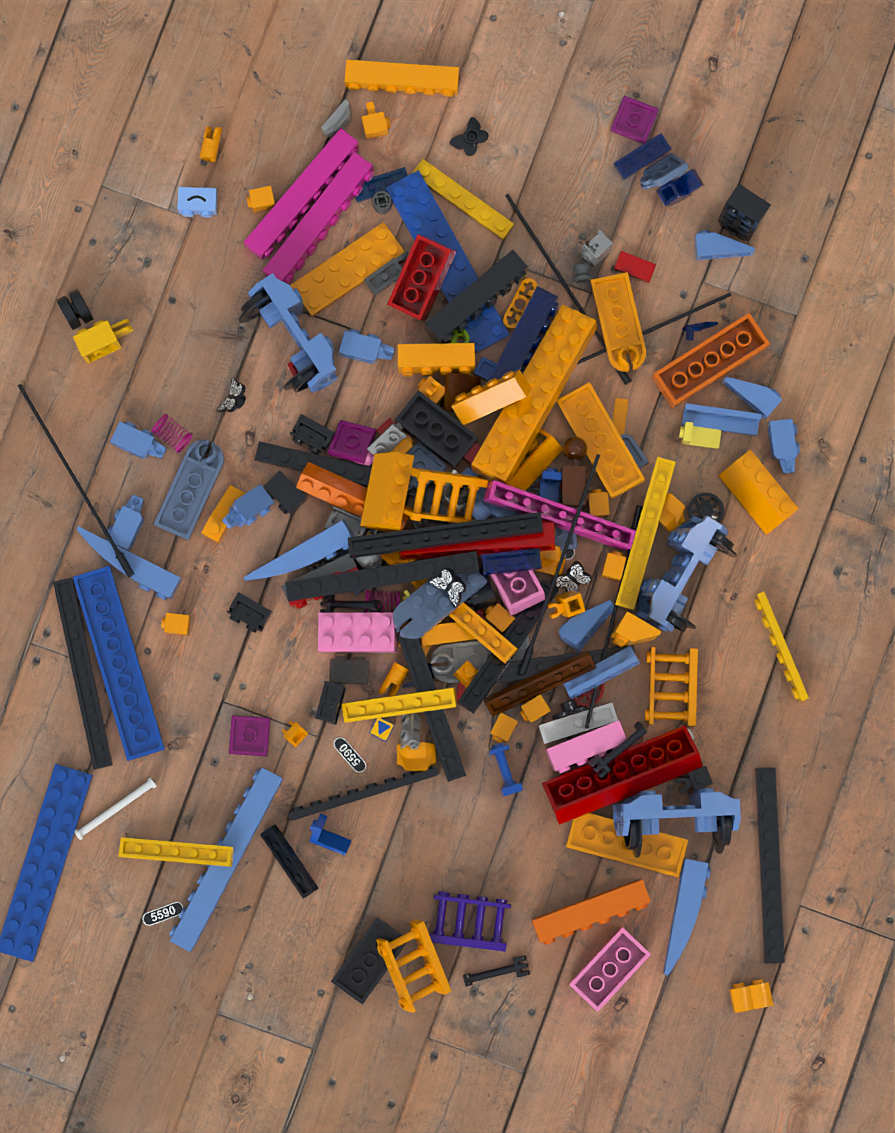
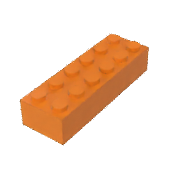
M748 313L655 372L652 379L673 409L766 350L770 343L751 314Z
M638 879L535 917L531 921L539 942H544L547 945L555 942V937L562 935L563 938L574 935V930L580 929L585 931L592 928L593 923L604 924L611 921L610 917L612 916L623 917L630 914L628 910L633 908L637 911L647 908V903L651 901L643 880Z

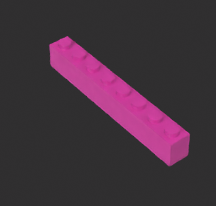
M340 128L244 241L245 247L261 260L265 257L269 258L274 252L273 247L277 243L280 244L286 238L285 233L297 225L299 222L297 219L309 211L313 200L317 201L323 193L322 190L325 186L328 187L336 173L342 169L354 152L358 153V141Z
M355 152L352 154L262 270L266 277L273 273L277 279L287 284L292 282L293 275L297 270L300 271L303 268L306 258L309 255H313L320 240L323 241L327 237L330 227L338 223L339 216L343 211L348 210L351 200L361 193L365 182H369L372 179L374 168L371 163Z
M495 480L488 483L483 498L484 502L518 514L541 512L542 521L554 522L555 527L569 532L577 512L574 508ZM581 511L573 533L626 551L631 549L636 531Z

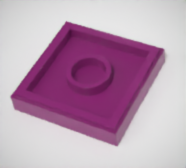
M624 95L610 131L645 145L659 109Z
M340 420L328 449V455L365 464L369 452L367 448L373 443L377 430Z
M232 715L229 754L268 757L270 718Z

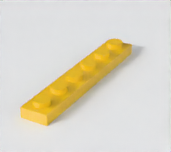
M424 159L420 161L412 172L414 173L419 170L430 189L500 239L504 240L513 228L514 223Z
M763 591L755 595L754 604L757 610L762 612V623L770 631L769 640L772 646H776L778 650L776 656L779 663H783L786 669L783 672L788 682L791 681L793 686L791 692L794 699H798L799 702L809 699L766 594Z
M455 687L346 702L342 703L344 723L453 708L457 707L458 704Z
M121 837L118 857L232 867L234 847Z

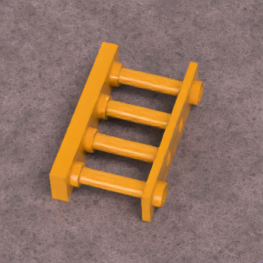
M412 467L411 475L419 481L413 510L404 509L403 511L404 514L410 516L411 520L421 521V518L455 523L476 521L472 518L477 490L480 487L487 488L489 480L478 476ZM429 480H433L436 486L430 513L421 512L426 483H429ZM446 482L451 483V486H453L447 515L438 514L443 485H446ZM463 485H468L470 489L464 517L455 516L460 488Z
M651 647L650 651L646 652V663H649L648 709H645V721H648V725H653L654 719L683 720V722H686V726H696L698 649L690 648L685 655L655 654V647ZM655 661L685 662V664H688V672L684 674L655 673ZM684 681L687 684V691H684V693L654 692V682ZM654 700L684 701V703H687V711H654Z
M418 919L410 921V932L389 943L387 940L380 938L376 940L378 944L377 950L384 958L400 998L398 1000L399 1005L403 1010L411 1013L416 1012L413 1003L434 991L444 995L452 992L424 921ZM413 938L416 939L417 949L395 960L392 950ZM422 956L425 962L424 967L402 978L399 967ZM426 974H430L431 984L409 995L406 985Z

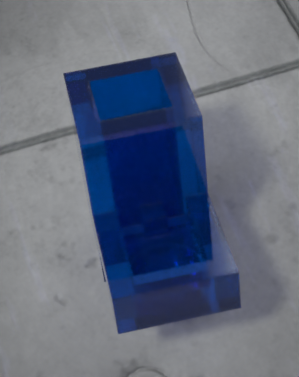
M691 169L680 178L670 180L656 191L664 205L671 206L690 197L693 192L704 184L696 170Z

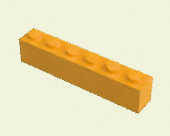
M346 60L345 87H348L350 90L365 88L372 92L380 89L386 90L389 93H396L397 91H405L407 94L423 92L425 95L439 93L446 97H452L458 93L459 67Z

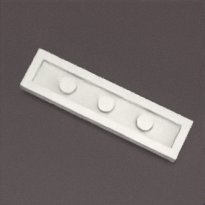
M613 703L593 708L589 728H585L589 710L539 725L544 744L618 721Z

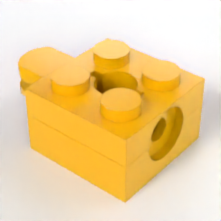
M124 319L113 325H110L108 320H100L93 324L94 327L90 329L84 328L76 332L73 339L87 364L122 348L118 338L134 330L132 326H128L130 324L129 319Z

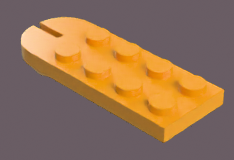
M628 272L590 280L610 364L619 371L628 372L630 366L626 355L629 354L632 370L638 369L645 361L646 347Z

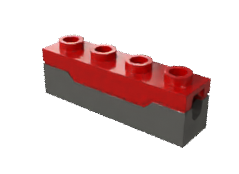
M348 553L292 581L358 571L360 569L354 558H350ZM284 584L281 587L288 600L286 584ZM325 596L290 601L289 604L293 608L297 607V609L307 606L308 601L312 599L317 601Z

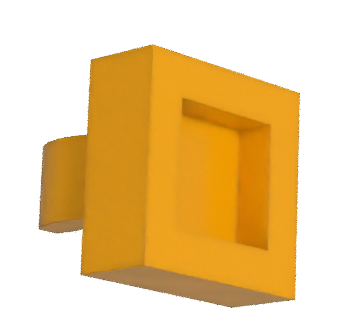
M290 721L289 724L292 727L288 731L282 730L283 737L296 748L309 733L297 722L293 723Z

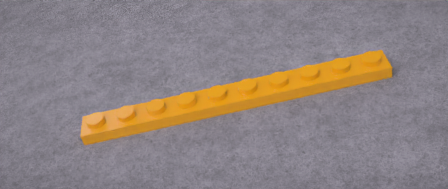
M400 552L382 554L381 556L389 565L415 561L413 559L401 560ZM429 579L412 581L410 583L418 589ZM462 603L449 614L453 620L503 663L506 664L518 650L465 603Z

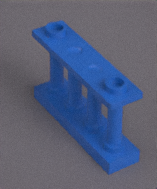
M503 743L492 746L488 755L489 757L493 755L496 757L504 782L503 789H500L501 795L504 797L520 792L523 788L521 783L516 784V780L513 781L504 753L510 749L509 745L504 746Z

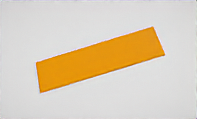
M615 398L612 422L619 434L622 435L625 432L629 400Z

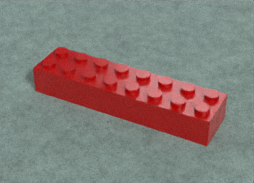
M686 725L627 748L608 764L611 771L602 778L597 775L598 772H595L593 767L585 765L543 782L542 785L556 820L560 825L699 769L703 765L700 753Z

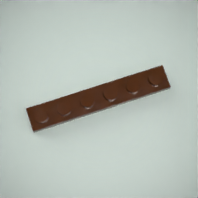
M587 650L486 697L484 703L493 717L588 673L597 667Z

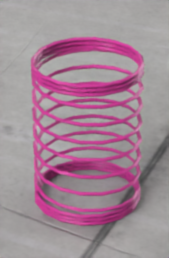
M164 414L156 422L152 429L153 433H158L165 425L167 419H169L167 414ZM174 420V423L166 430V432H167L170 428L172 429L173 425L175 424V420ZM176 422V423H177V426H176L174 429L176 430V428H177L178 426H180V429L177 431V432L179 433V431H180L182 428H181V425H178V422ZM186 433L174 450L178 453L181 452L193 435Z
M366 590L365 601H369L370 590ZM381 590L382 605H383V591ZM397 591V603L395 593V608L400 604V591ZM391 596V612H393L392 596ZM389 599L387 600V613L389 610Z

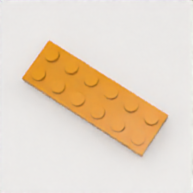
M383 222L290 286L292 289L296 288L298 290L304 307L313 317L362 284L365 278L393 258L396 259L405 251Z
M590 382L557 400L576 437H580L585 441L587 445L586 455L592 465L596 454L600 455L595 471L611 499L645 481L644 476Z
M588 813L573 819L566 847L679 878L688 840L661 832L659 834L642 835L641 854L639 858H635L632 850L626 849L624 836L616 835L613 819Z

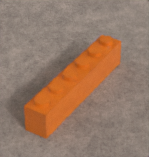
M308 462L301 473L296 488L362 518L368 488ZM404 506L406 510H413L410 507ZM403 513L399 531L404 530L410 517L409 515Z

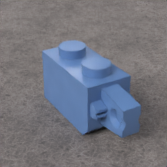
M354 329L344 330L339 356L374 364L378 359L392 360L394 348L382 343L379 336L374 334H368V336L361 335L360 331Z
M793 419L769 421L767 427L771 457L775 461H779L782 474L794 473L795 458L800 453L799 443L795 442V435H797L796 423L793 424Z
M128 421L125 423L119 422L110 440L112 445L142 459L148 458L149 455L160 459L164 457L167 448L152 437V432L145 429L142 431L135 429L136 425Z
M260 484L236 499L233 505L229 507V514L222 521L228 529L236 526L241 528L245 524L250 526L257 520L256 517L260 515L264 517L271 511L270 507L274 504V501Z
M132 495L127 505L122 506L121 509L116 511L114 516L116 521L113 527L110 526L108 529V533L115 545L127 551H131L144 522L141 514L144 499L136 495Z

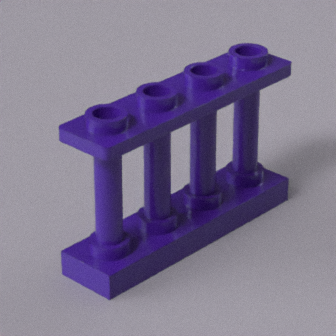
M438 891V895H434L433 899H438L439 905L436 929L433 930V934L429 933L432 943L506 952L507 944L503 943L501 935L505 908L511 909V904H507L508 900L496 899V902H490L488 897L477 896V899L474 900L469 899V895L457 894V897H450L449 892ZM447 901L458 902L455 933L452 936L445 935L443 931ZM466 903L478 904L475 931L472 939L464 938V934H462ZM485 905L497 907L494 936L491 938V941L483 940L484 937L482 936Z

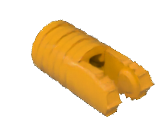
M208 126L205 128L200 159L208 162L216 161L222 127H215L213 137L212 128Z
M394 662L378 693L384 694L392 682L394 685L388 696H395L409 670Z

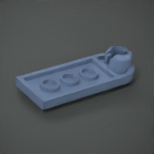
M198 440L189 446L153 524L188 541L224 464V454L221 448L214 442L211 444L212 448L208 457L204 458L211 443L210 440Z
M478 571L455 574L460 576L466 584V591L461 594L462 599L459 606L487 584V580ZM433 578L429 579L395 608L393 624L396 632L400 631V637L409 639L420 638L456 609L450 601L448 592L430 585L429 582ZM410 622L409 624H407L404 628H402V629L400 630V627H401L404 623Z

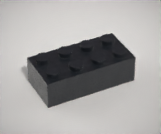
M738 184L725 203L718 218L719 225L725 230L730 229L735 232L736 237L749 242L762 223L771 204Z
M419 390L395 419V424L400 423L405 432L454 470L479 439L476 434Z
M377 916L331 982L363 1005L388 970L384 958L377 950L378 944L376 940L380 938L387 940L389 943L402 936V934ZM407 942L392 950L395 959Z

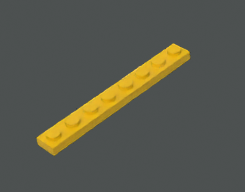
M657 457L615 605L632 610L635 608L676 464L675 461Z

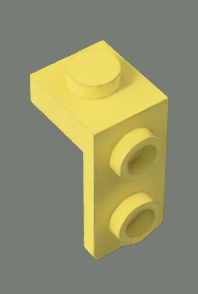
M685 422L683 427L680 426L679 438H682L681 444L718 449L720 446L721 430L693 426L692 422Z

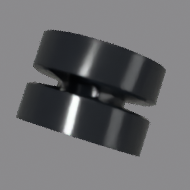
M78 289L69 293L72 303H70L65 295L56 300L72 330L81 327L79 318L85 324L94 320Z

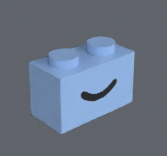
M178 187L177 210L179 214H182L184 217H193V214H197L205 218L217 215L218 192L216 188Z

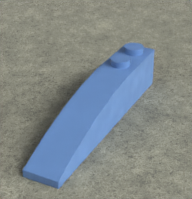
M343 519L243 578L245 581L268 578L303 568L324 557L328 560L337 555L336 551L338 549H348V538L355 537L346 520Z
M79 526L76 528L93 549L126 575L118 559L115 558V551L109 541ZM117 546L124 553L125 558L135 574L130 578L140 584L139 588L147 592L151 589L157 592L155 596L165 601L167 598L173 599L182 578Z
M683 859L663 969L664 975L670 974L680 958L695 925L702 898H706L707 887L704 885L705 880L709 879L711 871L708 863Z

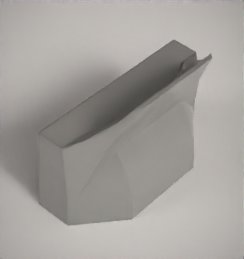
M346 99L321 127V131L326 137H333L340 128L344 130L351 122L352 109Z

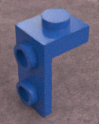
M548 468L541 473L540 497L558 503L559 484L562 480L561 472H558L557 469Z
M320 813L318 820H313L310 831L313 832L309 842L346 855L351 840L324 830L327 816Z

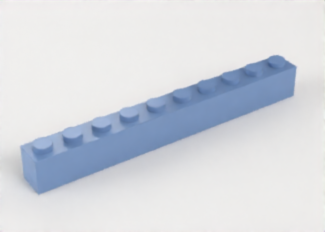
M261 768V770L257 769L252 778L255 781L251 788L248 787L243 795L246 799L242 805L239 804L234 812V815H236L234 821L228 823L225 829L227 834L224 840L220 839L217 846L234 847L232 867L206 865L209 868L206 874L202 873L199 877L197 891L193 890L190 894L188 908H183L178 917L181 919L179 925H174L169 934L172 937L170 942L189 952L193 951L283 781V778L264 768Z

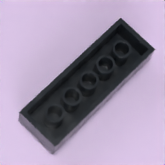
M514 250L510 251L425 323L424 330L436 344L450 343L457 331L459 334L468 327L469 321H476L486 307L490 309L497 303L496 300L500 295L502 297L507 295L514 283L520 284L526 278L528 266Z

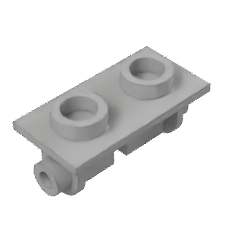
M400 423L392 424L367 450L372 454L392 451L407 436L401 431L402 425Z
M418 713L403 714L400 734L401 749L406 745L410 746L411 749H417L420 745V733L417 732L420 731L421 717Z

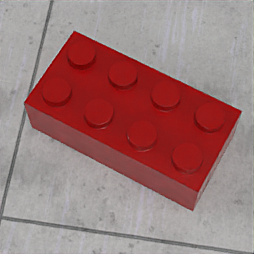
M417 234L387 305L418 320L426 321L457 251L424 235Z

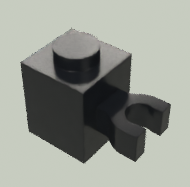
M706 766L686 773V779L679 778L675 780L676 783L684 782L685 784L684 789L679 790L680 794L686 792L690 787L693 791L713 784Z

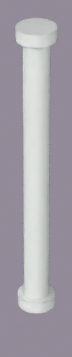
M151 777L148 778V781L79 830L76 829L74 833L78 839L82 840L85 834L152 787L156 788L157 785Z

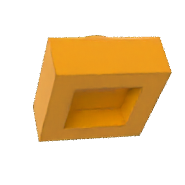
M467 660L453 675L467 688L479 671Z

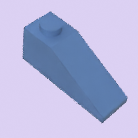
M709 230L699 231L694 237L696 260L752 256L755 252L754 247L715 232L710 233Z
M726 377L722 382L755 412L762 414L761 417L764 419L782 401L781 395L773 388L769 389L765 386Z
M608 600L570 618L567 623L564 622L559 629L561 641L577 652H580L613 613V602Z

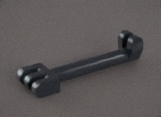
M326 595L322 599H327V602L320 603V606H327L326 609H320V613H334V608L369 609L372 612H380L378 605L381 604V600L339 601L335 600V595Z
M637 722L634 725V728L637 730L603 759L597 754L588 762V765L593 767L595 772H598L597 775L600 778L611 771L608 766L611 761L648 732L641 722Z
M526 955L513 958L514 964L472 975L470 973L464 974L465 987L473 985L472 982L516 972L517 978L530 975V970L523 972L521 970L522 968L529 967L528 963L520 964L519 962L526 960Z

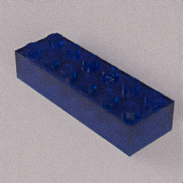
M538 286L536 287L488 381L493 378L500 379L511 370L515 372L520 369L523 374V367H527L532 359V350L536 351L541 342L540 334H545L549 326V317H554L558 309V296Z

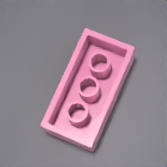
M524 553L479 555L510 616L545 600V593Z
M394 612L318 613V651L321 653H398V633L393 624Z
M618 720L545 751L553 771L558 770L560 774L570 770V765L574 763L580 766L589 762V757H595L597 754L600 757L607 755V750H614L627 738Z
M620 927L568 984L598 1012L651 954L623 927Z

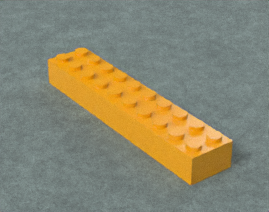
M562 304L523 373L531 387L527 397L503 408L471 464L474 473L490 481L495 480L506 485L510 484L597 330L595 319Z

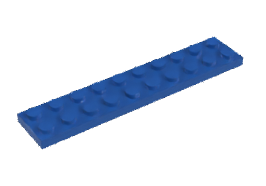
M418 170L386 187L385 190L390 195L395 208L414 241L417 234L424 235L457 251L440 288L447 302L450 303L475 282L478 276ZM494 306L490 309L486 307L476 321L471 320L468 322V327L465 329L470 337V343L475 345L476 354L510 336Z
M107 566L74 576V584L127 761L165 750L111 567Z
M55 764L0 936L1 953L34 962L93 775Z

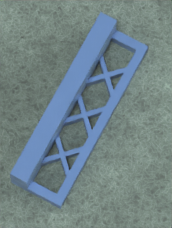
M686 403L683 408L681 426L685 422H692L693 426L757 436L762 414Z
M629 646L597 663L596 669L564 683L569 697L573 700L639 665L640 662L632 647Z

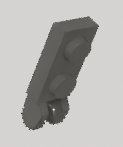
M408 251L396 259L393 258L364 279V282L374 296L398 280L403 269L399 263L407 259Z

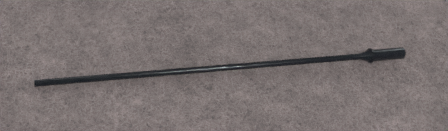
M509 194L505 195L579 311L586 315ZM596 330L594 334L605 349V342ZM615 369L625 385L632 382L626 372Z
M731 293L723 295L643 331L642 334L650 333L732 295ZM606 348L580 359L577 365L607 352Z
M19 384L20 391L112 545L116 555L115 558L118 559L127 577H132L135 573L125 558L124 553L115 545L22 385Z
M596 454L531 643L525 650L518 671L520 674L526 675L530 660L534 654V643L600 458L599 454Z
M636 506L632 526L630 527L632 530H637L643 506ZM629 549V550L627 551V555H626L627 558H626V562H625V566H624L622 578H621V580H620V584H619V588H618L616 600H617V597H618V593H619V590H620V586H621V583H622V579H623V576H624V572H625V569H626V565H627V562H628V558H629L631 549ZM615 604L601 661L605 660L618 608ZM599 686L594 688L585 728H589Z

